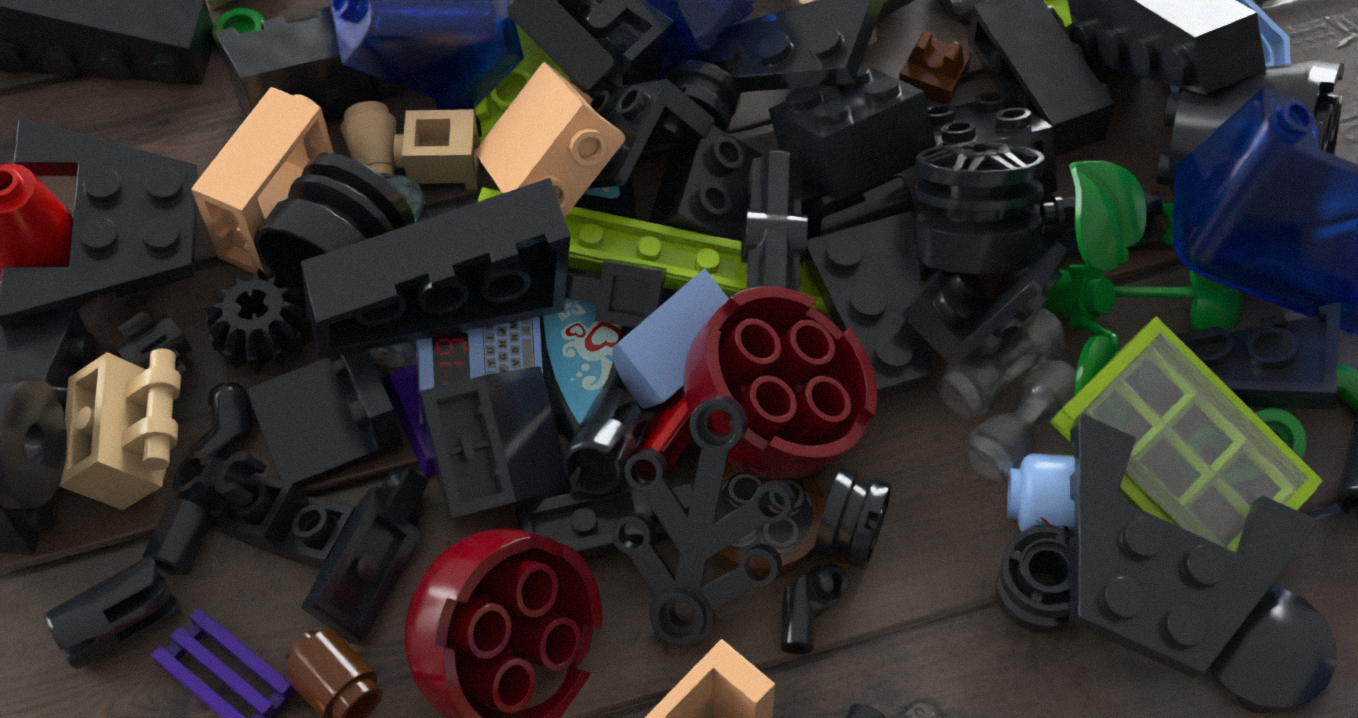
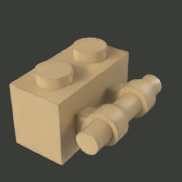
M168 349L152 351L150 353L149 369H144L106 352L69 377L65 410L67 457L59 487L121 510L128 508L162 487L166 468L169 467L170 449L177 445L178 423L172 419L173 400L180 396L181 375L175 370L176 355L173 351Z

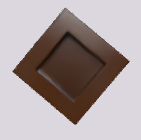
M925 31L921 34L901 69L899 80L923 90L925 98L942 104H950L970 67L972 53L964 51L962 45L958 42L953 41L951 45H947L933 40L932 33Z

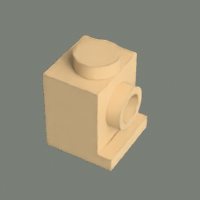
M474 109L411 110L405 112L404 134H395L394 161L396 168H405L408 184L465 183L466 190L478 189L479 158L474 151L480 143Z

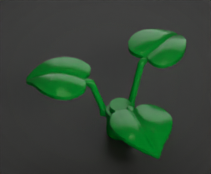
M1078 161L1069 164L1075 185V229L1081 257L1086 264L1070 265L1069 269H1058L1063 275L1047 291L1049 297L1042 304V307L1050 316L1071 318V328L1084 329L1094 335L1086 342L1079 357L1075 395L1120 351L1119 336L1092 321L1099 318L1102 314H1107L1112 309L1115 297L1192 298L1191 323L1195 330L1219 326L1229 331L1234 327L1242 314L1246 293L1245 280L1242 275L1244 267L1242 254L1237 243L1229 235L1212 233L1200 239L1190 260L1189 273L1192 286H1114L1112 281L1105 278L1100 271H1111L1117 268L1118 265L1127 262L1129 259L1127 247L1135 245L1142 238L1146 226V201L1143 189L1132 173L1117 164L1105 161ZM1137 367L1124 381L1139 395V369ZM1114 390L1092 414L1100 422L1122 430L1132 418L1135 409Z

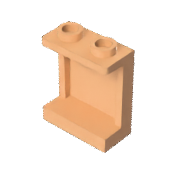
M543 62L474 153L502 193L550 178L565 218L624 143L625 135L594 111L590 106L593 99L586 92L546 62Z

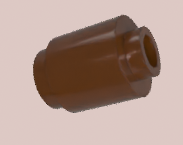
M332 629L320 632L309 631L295 640L286 653L287 662L283 670L284 678L321 718H367L379 704L383 693L376 685V673L336 631Z

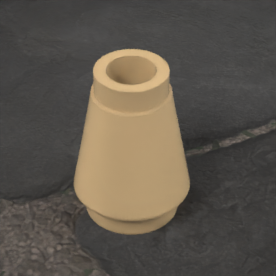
M365 101L350 106L344 112V121L340 126V130L351 158L365 164L382 175L389 183L393 184L395 182L394 136L396 134V118L389 113L388 107L380 102Z

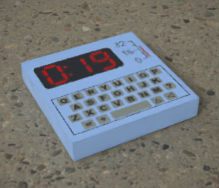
M539 317L416 340L418 395L422 390L450 383L540 366L543 375ZM419 407V424H424Z

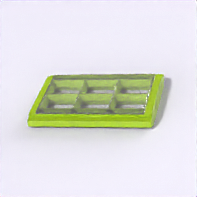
M1157 316L1142 328L1050 421L1069 442L1073 421L1082 413L1136 437L1118 491L1134 507L1233 552L1237 551L1253 501L1264 495L1298 510L1323 482Z

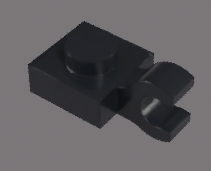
M609 258L603 261L601 275L585 269L568 267L565 299L597 303L595 321L635 328L662 305L667 268Z

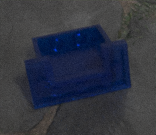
M330 0L342 64L435 98L437 110L475 109L525 59L516 23L506 14L508 12L506 8L510 5V0Z

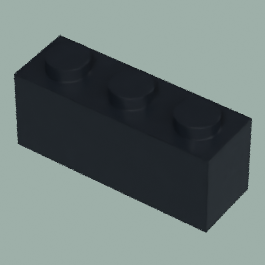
M987 0L975 4L971 18L968 44L999 91L1011 95L1053 127L1055 157L1104 140L1111 114L1114 111L1112 93L1104 82H1099L1087 65L1084 52L1079 44L1076 42L1072 43L1059 23L1055 9L1050 4H1045L1043 0Z

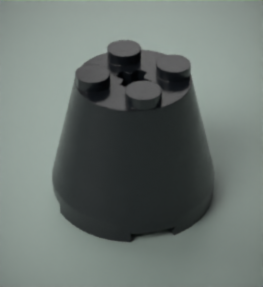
M1314 60L1267 66L1265 71L1208 94H1201L1184 88H1179L1178 92H1170L1165 109L1164 125L1165 127L1173 128L1170 150H1163L1160 156L1157 183L1169 186L1172 193L1284 238L1312 242L1321 220L1322 210L1316 209L1318 200L1323 199L1327 181H1330L1342 111L1343 96L1331 94V92L1333 93L1337 80L1343 79L1344 63Z

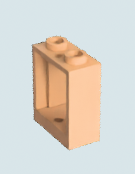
M270 87L191 188L218 258L254 274L258 268L267 277L272 273L257 253L253 242L256 231L276 204L288 199L291 184L296 178L301 177L303 169L309 160L323 152L334 153L322 109L308 97L303 95L293 96Z

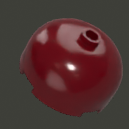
M760 286L743 290L730 297L703 325L694 338L687 354L683 376L685 401L690 416L698 405L715 396H728L742 405L748 417V429L742 441L730 449L728 463L748 474L772 480H792L811 476L835 463L857 444L866 429L868 421L875 415L877 407V384L874 370L857 336L850 327L842 332L830 319L813 308L812 305L816 299L788 288ZM721 410L714 412L712 416L714 428L721 433H730L733 427L730 415Z
M492 529L470 535L456 542L439 555L425 571L414 590L407 611L404 631L406 658L409 670L420 693L445 718L562 717L591 675V672L577 669V667L589 652L593 627L602 628V606L596 580L589 566L577 551L567 544L539 534L514 529ZM530 663L554 671H560L568 667L565 680L553 696L531 708L520 710L529 702L535 688V673Z

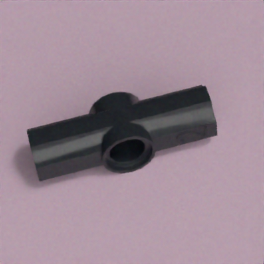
M769 150L766 155L752 159L749 173V209L745 211L741 242V262L746 263L745 290L760 286H775L800 292V268H802L804 263L808 229L807 214H801L802 163L793 159L790 152Z

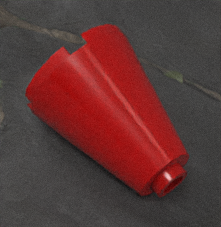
M17 164L0 165V283L2 267H68L70 261L74 213L30 170ZM90 299L80 301V307L86 304Z

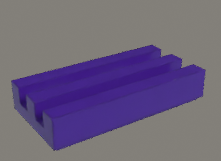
M200 608L190 616L192 623L185 630L179 626L170 635L173 642L166 649L159 646L151 654L154 662L219 718L245 717L179 662L186 653L256 710L250 718H273L296 694L294 687L283 676ZM204 635L274 693L266 699L198 641Z

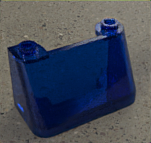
M1263 87L1174 167V250L1180 261L1196 274L1307 317L1317 316L1318 306L1341 302L1340 329L1358 335V165L1319 149L1316 120L1313 112L1306 104Z

